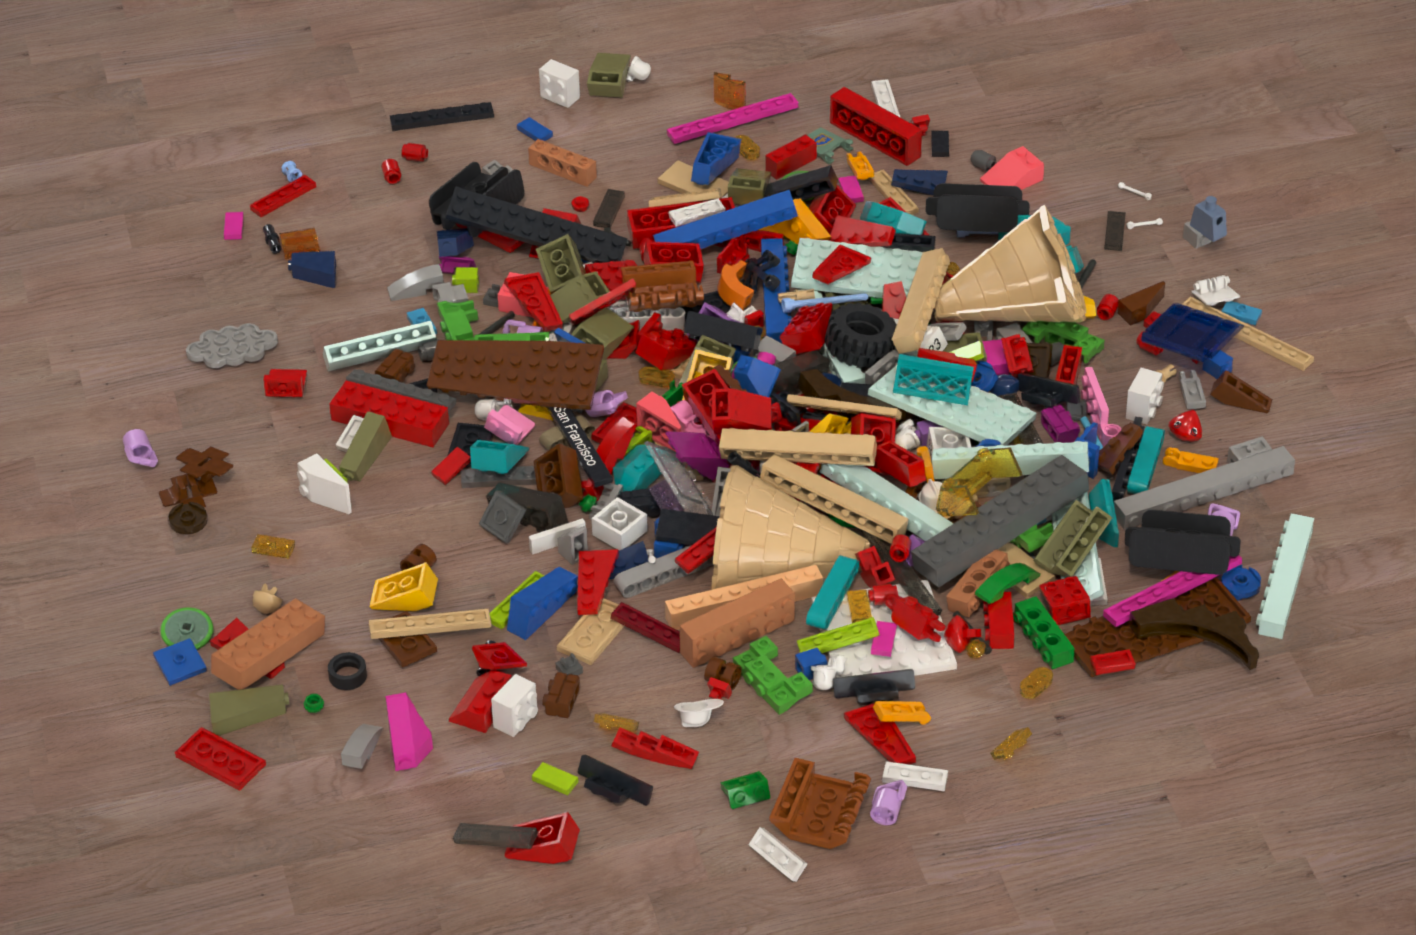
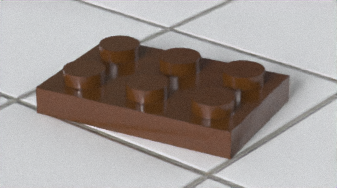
M405 611L391 618L411 616V614ZM427 634L378 638L402 668L437 652V646Z

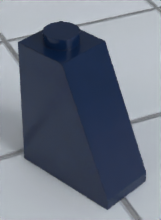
M467 228L437 231L439 257L459 255L474 246L473 237L469 236Z
M335 251L292 253L291 260H288V270L292 271V276L295 279L335 288Z

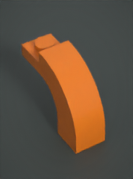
M740 260L732 266L724 265L717 290L720 297L728 305L732 306L735 303L744 311L750 306L754 290L739 281L743 278L747 265L746 262Z

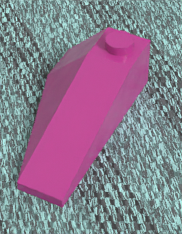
M406 692L385 696L391 753L395 770L415 768L433 749L431 731L416 711V707Z

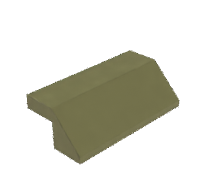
M1075 500L1033 561L1049 573L1072 577L1113 517L1097 506L1091 511L1078 500Z

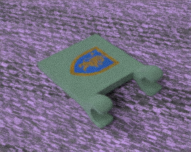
M821 127L807 135L817 142V156L821 157L827 164L834 162V159L831 158L834 156L832 150L840 145L847 152L854 149L850 146L853 144L852 139H843Z

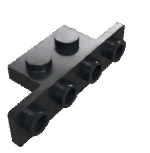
M1026 373L1018 374L1019 391L1022 392L1021 399L1023 401H1028L1030 404L1044 405L1046 408H1052L1062 401L1073 404L1080 403L1078 385Z
M787 390L778 394L772 391L770 394L771 404L778 402L781 415L790 423L799 426L801 424L800 414L807 412V408L789 404L787 396L792 394Z
M905 669L833 678L834 697L855 696L858 703L871 704L873 701L879 700L893 701V699L899 698L898 691L915 689L914 670Z
M586 754L581 756L577 772L587 778L585 779L584 787L591 790L593 794L602 795L613 803H620L628 798L643 805L650 803L653 791L652 785Z

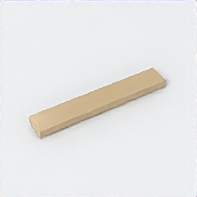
M790 394L787 396L788 403L798 407L851 414L862 413L896 418V420L901 419L902 415L897 408Z
M489 609L369 620L371 639L491 627Z

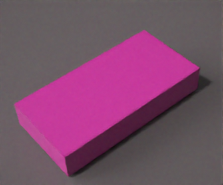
M856 176L839 178L840 188L854 203L864 202V196Z
M243 212L225 213L224 240L242 239Z
M877 621L876 625L880 636L873 638L871 654L891 657L897 624Z

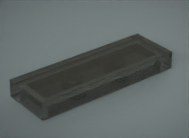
M607 190L593 220V226L611 228L625 198L624 191Z
M1108 211L1105 250L1122 251L1126 212Z

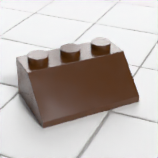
M559 443L533 461L540 510L570 508L583 500L576 450Z

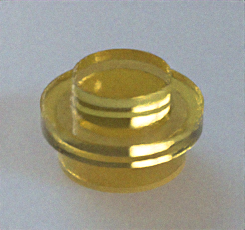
M979 639L972 641L966 648L968 656L970 658L982 656L986 645Z

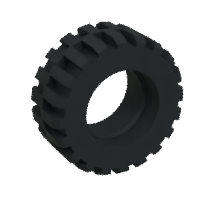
M848 303L832 312L825 334L826 347L831 355L837 357L840 362H845L849 366H857L856 368L866 367L868 369L895 349L892 337L897 324L887 312L881 311L878 307L874 308L872 305H862V303Z

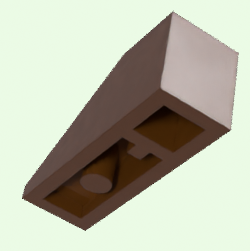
M1159 282L1119 299L1118 314L1130 326L1145 320L1164 298L1165 282Z
M1227 370L1213 383L1210 393L1211 396L1226 405L1262 413L1269 412L1273 400Z

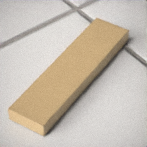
M884 169L874 172V177L868 178L886 199L892 197L908 214L914 215L919 213L917 205L901 188L891 186L892 178Z

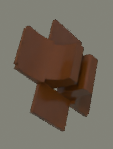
M211 446L203 452L187 448L176 457V460L186 464L180 469L181 472L192 475L195 479L201 477V481L205 483L216 475L219 477L223 476L233 468V464L223 461V459L229 456V453Z
M184 474L170 478L173 486L159 491V496L165 507L181 503L184 505L188 504V502L198 503L206 507L203 497L217 494L218 491L213 479L205 483L201 480H195L192 475ZM186 487H189L192 498H188Z

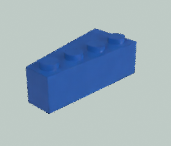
M708 132L694 161L691 182H696L699 185H709L739 158L742 139Z
M559 566L512 596L507 631L527 640L576 593L578 589V576Z

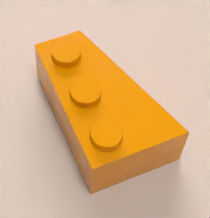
M801 198L793 200L798 214L797 217L771 226L796 244H799L800 238L829 240L831 238L830 234Z

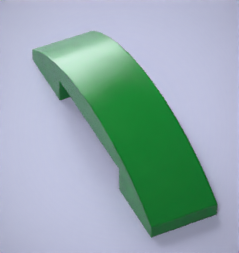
M1014 563L990 576L975 591V595L991 604L1002 598L1004 591L1021 581L1028 584L1039 578L1041 573L1024 563Z

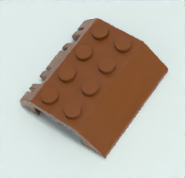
M693 261L621 267L622 283L624 284L631 279H634L636 282V291L634 293L630 291L629 295L625 297L629 311L640 312L650 309L656 311L661 308L695 307L703 303L704 291L702 285H699V289L697 287L696 269Z
M794 758L769 821L790 840L827 849L842 845L847 842L852 829L851 824L853 825L864 799L863 794L867 792L871 777L867 774L855 772L854 781L849 782L815 774V762Z

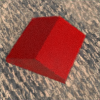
M639 320L629 323L634 326V329L608 358L626 359L638 345Z
M505 642L472 646V651L480 668L498 670L527 666V662Z

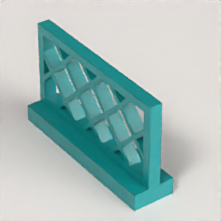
M899 354L893 393L968 406L974 367ZM916 379L918 383L912 384L909 380ZM934 382L937 386L932 388L928 383ZM905 383L908 387L903 388L898 387V385ZM952 385L956 389L950 391L947 387ZM923 386L926 391H920L918 388ZM943 390L945 394H938L936 391ZM961 393L965 398L957 397L956 394Z

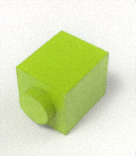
M456 267V274L452 275V285L463 284L466 293H478V268Z

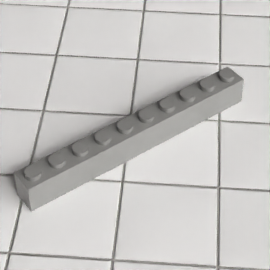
M1282 446L1114 501L1116 519L1125 530L1127 527H1135L1142 524V516L1147 510L1180 512L1293 475L1295 459Z

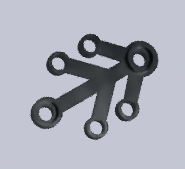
M765 250L760 258H751L745 261L747 263L744 272L745 277L740 281L743 285L753 289L755 294L757 292L758 280L761 278L765 287L770 291L777 289L780 279L775 275H768L764 271L778 266L780 258L773 255L771 251Z

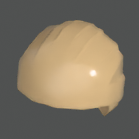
M266 583L262 585L261 591H254L253 606L263 614L277 611L283 600L275 596L277 588L273 587L271 590H268Z

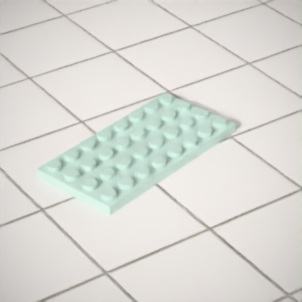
M800 238L791 288L814 289L851 295L866 293L868 297L882 298L884 284L902 281L907 298L923 252ZM839 245L871 257L870 264L830 284L812 278L813 271Z
M897 365L868 390L869 396L979 442L985 439H994L1001 442L1000 445L1007 446L1036 419L1037 414L1029 408L1016 405L1012 401L1004 400L975 386L970 388L968 406L893 393ZM916 379L909 380L912 384L918 383ZM934 382L928 383L932 388L937 386ZM905 383L898 385V387H908ZM952 385L947 387L950 391L956 389ZM923 386L918 388L920 391H926ZM943 390L936 391L938 394H945ZM961 393L956 394L957 397L965 398Z

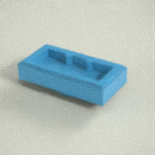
M1233 301L1226 302L1221 310L1223 313L1252 325H1256L1262 315L1261 309Z
M424 308L407 312V318L411 325L431 321ZM432 322L433 329H434V332H435V335H436V334H437V329H436V327L434 326V324H433V322Z

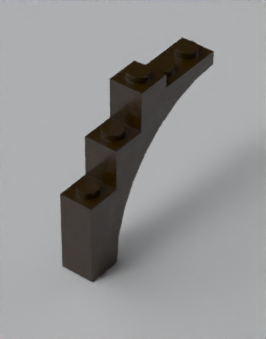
M818 369L800 372L798 388L806 397L897 408L902 415L901 419L896 420V423L907 421L908 419H919V416L879 399L848 391L827 379ZM816 409L817 412L828 411V410ZM837 412L840 416L848 418L847 422L851 421L852 417L858 415Z
M1174 598L1130 612L1129 626L1138 639L1166 634L1197 637L1228 650L1239 658L1249 670L1257 668L1259 652L1256 647H1253L1248 636L1244 633L1246 622L1236 611L1214 617L1213 612L1209 611L1205 604L1183 611L1182 606L1178 605Z

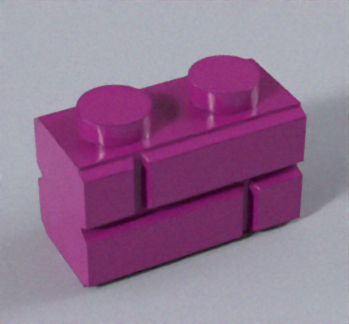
M1061 405L1054 406L1052 409L1042 410L1041 424L1055 443L1075 442L1080 433V427L1077 422H1073L1069 411H1065Z

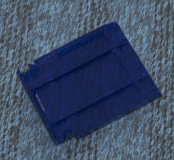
M1173 303L1142 333L1141 341L1200 362H1205L1208 358L1212 359L1244 328V325L1179 303Z

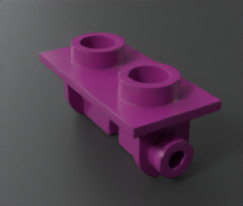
M439 257L442 273L454 274L456 267L477 268L474 259L470 257Z

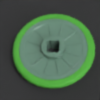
M191 607L180 608L166 616L161 625V637L168 646L190 638L196 649H200L209 642L213 634V623L210 617L202 610Z

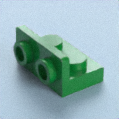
M760 771L720 782L722 791L728 796L731 809L770 799L768 780Z

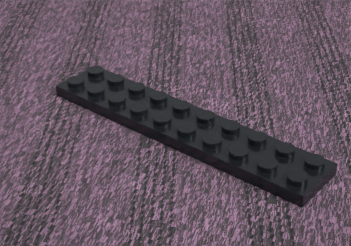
M455 187L446 215V219L539 247L569 234L576 243L581 259L592 263L621 261L628 239L460 187Z

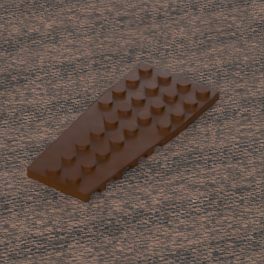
M438 340L427 387L430 390L432 388L442 389V392L445 393L456 391L460 392V395L467 396V393L477 394L478 398L490 396L495 397V400L499 401L511 399L513 403L533 406L591 410L603 358L604 345L560 341Z
M1217 577L1174 598L1177 604L1182 606L1183 611L1205 604L1208 610L1213 612L1214 617L1236 611L1245 620L1246 624L1251 622L1250 614ZM1094 616L1089 619V623L1082 626L1077 624L1073 626L1072 631L1065 634L1075 648V659L1090 677L1098 676L1095 674L1090 662V656L1130 649L1135 663H1139L1205 641L1197 637L1172 634L1138 639L1130 628L1129 621L1115 627L1104 616L1099 618Z

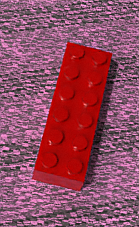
M846 87L841 88L830 96V123L906 166H909L921 157V128Z
M732 197L719 199L725 211L735 208ZM710 200L627 210V227L633 249L639 248L640 241L644 238L654 240L653 235L676 228L669 217V211Z
M713 369L682 384L684 399L690 404L703 427L719 447L721 433L714 434L712 424V389L728 388L717 370ZM748 460L754 468L759 466L760 460Z
M347 380L329 403L332 421L348 425L353 415L364 418L367 411L385 416L392 437L434 448L449 425L448 407Z

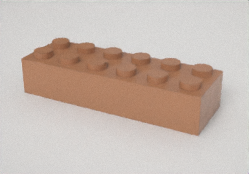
M780 578L681 624L680 654L694 668L706 663L713 656H721L795 621V592Z
M295 598L211 654V673L238 690L245 689L323 636L325 633V616Z

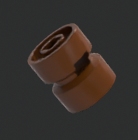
M418 544L410 554L401 560L400 568L403 571L423 563H427L431 568L436 563L437 557L430 547L425 544Z
M713 656L705 669L704 679L705 681H709L710 677L728 683L731 690H734L740 680L742 668L740 665L732 662L726 664V660Z

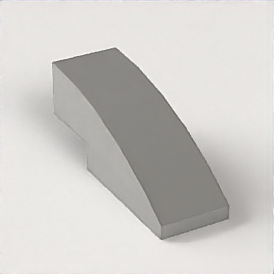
M436 264L416 270L387 287L390 300L395 301L427 295L426 289H431L432 285L443 283L440 265Z
M368 724L360 725L350 736L341 752L342 765L362 769L366 759L370 760L383 727Z

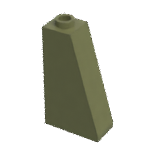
M367 411L339 465L342 476L346 477L347 480L360 482L390 441L392 435L385 416Z
M282 684L209 693L213 733L221 736L285 714L286 705H289L288 692L284 693Z

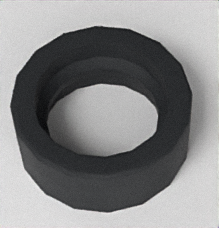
M351 652L334 656L328 664L330 683L341 690H353L360 687L367 678L366 662L363 657ZM344 667H355L358 669L355 674L348 676L336 673Z

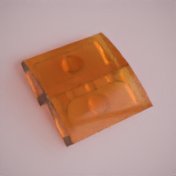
M714 72V102L730 110L746 106V82L733 80L729 74Z
M315 228L279 233L285 259H290L292 253L320 252Z

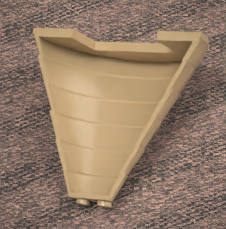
M1045 205L1041 206L1032 216L1023 220L993 247L984 251L941 286L934 308L936 310L934 316L938 323L942 321L965 320L1080 323L1086 320L1085 300L1080 283L1077 281L1074 273L1076 272L1061 234H1058L1054 220Z
M732 465L725 481L720 503V518L717 521L713 564L715 565L712 576V590L817 565L822 577L827 578L839 555L857 560L855 554L870 548L871 539H865L850 529L842 527L824 514L821 515L780 489H776L757 476L755 477L742 467Z

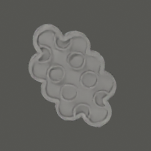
M251 323L242 324L239 327L225 326L219 331L207 330L200 335V341L193 342L187 346L186 355L191 361H204L206 366L210 368H220L226 364L237 366L244 361L255 362L262 359L265 355V350L272 349L277 345L278 337L276 332L268 329L260 330L257 325Z

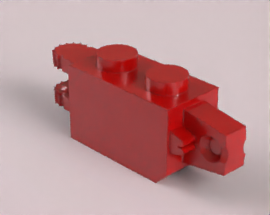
M895 593L888 595L885 605L893 611L891 615L892 622L918 640L929 638L934 642H940L941 636L934 629L944 631L946 626L938 620L939 616L933 613L931 608L921 605L916 598L911 596L903 598Z

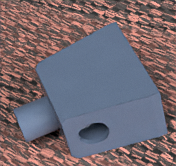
M1208 196L1206 200L1195 206L1190 226L1212 242H1215L1227 235L1226 211L1216 204L1217 199L1215 197Z

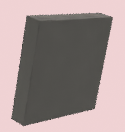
M496 490L479 525L503 542L509 543L527 509L501 491Z

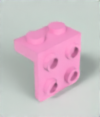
M504 405L498 412L492 409L488 413L484 428L506 443L518 445L534 429L535 423L509 405Z

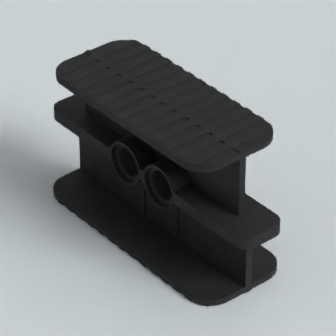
M472 162L433 192L429 199V207L434 224H442L445 230H450L456 224L467 226L469 236L477 237L485 230L446 219L455 187L518 204L524 197L521 172L514 169L508 173L506 167H500L492 175L481 173L478 162Z
M941 183L934 188L933 197L926 199L925 212L927 215H935L938 227L943 230L1010 232L1018 224V215H1029L1030 204L1028 201L1022 200V191L1017 186Z
M1147 510L1144 512L1141 527H1127L1124 541L1125 545L1129 547V561L1136 567L1215 575L1224 574L1228 570L1229 556H1238L1241 544L1239 537L1230 536L1231 523L1224 516L1163 510Z

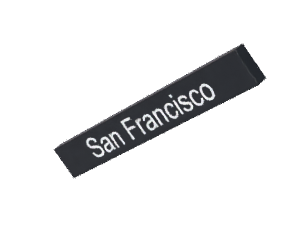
M546 407L570 448L576 450L577 459L593 486L596 488L612 483L613 478L571 409Z

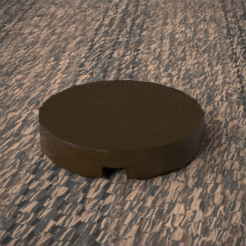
M188 502V504L183 505L181 503L173 507L169 512L168 521L171 529L176 533L194 534L205 527L208 517L203 506L198 503Z

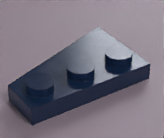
M894 169L891 186L933 195L936 185L946 182L948 171Z
M644 541L619 550V556L615 561V567L609 580L614 579L623 571L649 562Z

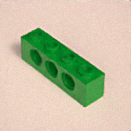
M1037 596L1015 603L1014 621L1021 626L1024 635L1032 641L1034 649L1040 652L1043 661L1048 663L1052 670L1073 663L1075 648Z

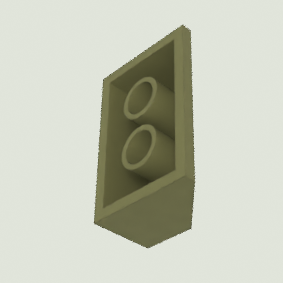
M569 234L536 249L551 294L578 276L586 274L576 243Z

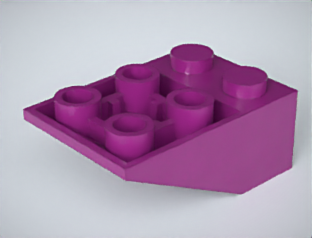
M673 431L665 433L669 439L668 444L677 452L675 455L682 463L686 462L692 470L696 469L701 476H707L714 480L717 477L718 467L727 468L730 466L726 459H721L720 450L716 442L705 433Z

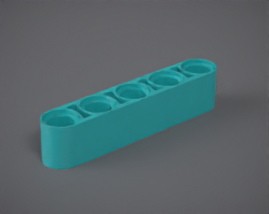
M1145 427L1128 481L1127 493L1137 494L1149 490L1163 445L1165 429Z
M839 555L808 611L806 625L827 630L857 575L860 564L859 560Z

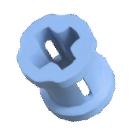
M293 161L285 162L281 167L282 173L287 175L289 182L302 176V172L296 168V164Z

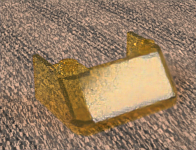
M1011 447L982 448L977 451L976 456L954 475L945 479L940 486L936 504L937 513L943 517L977 515L979 511L972 496L992 478L1021 476L1022 471Z

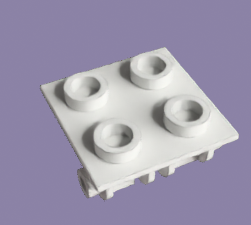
M1225 275L1218 276L1216 279L1213 277L1211 280L1197 281L1193 284L1194 290L1191 291L1209 306L1216 305L1218 302H1230L1240 298V295L1227 285L1230 283V279Z

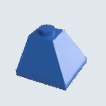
M740 355L734 370V377L740 383L741 388L746 389L747 392L770 397L781 369L754 357Z

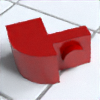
M875 546L855 554L862 570L860 575L868 587L887 584L895 580L888 561L882 564Z

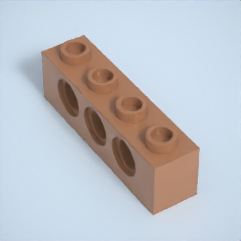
M537 139L528 148L529 165L586 187L597 178L595 160Z
M994 550L972 564L946 596L948 610L951 612L959 611L961 615L969 618L983 601L975 595V591L994 573L1010 565L1008 554Z

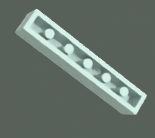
M427 321L324 346L323 357L327 370L332 371L386 358L395 348L402 350L403 353L418 350V347L422 346V344L436 340V335L432 322Z

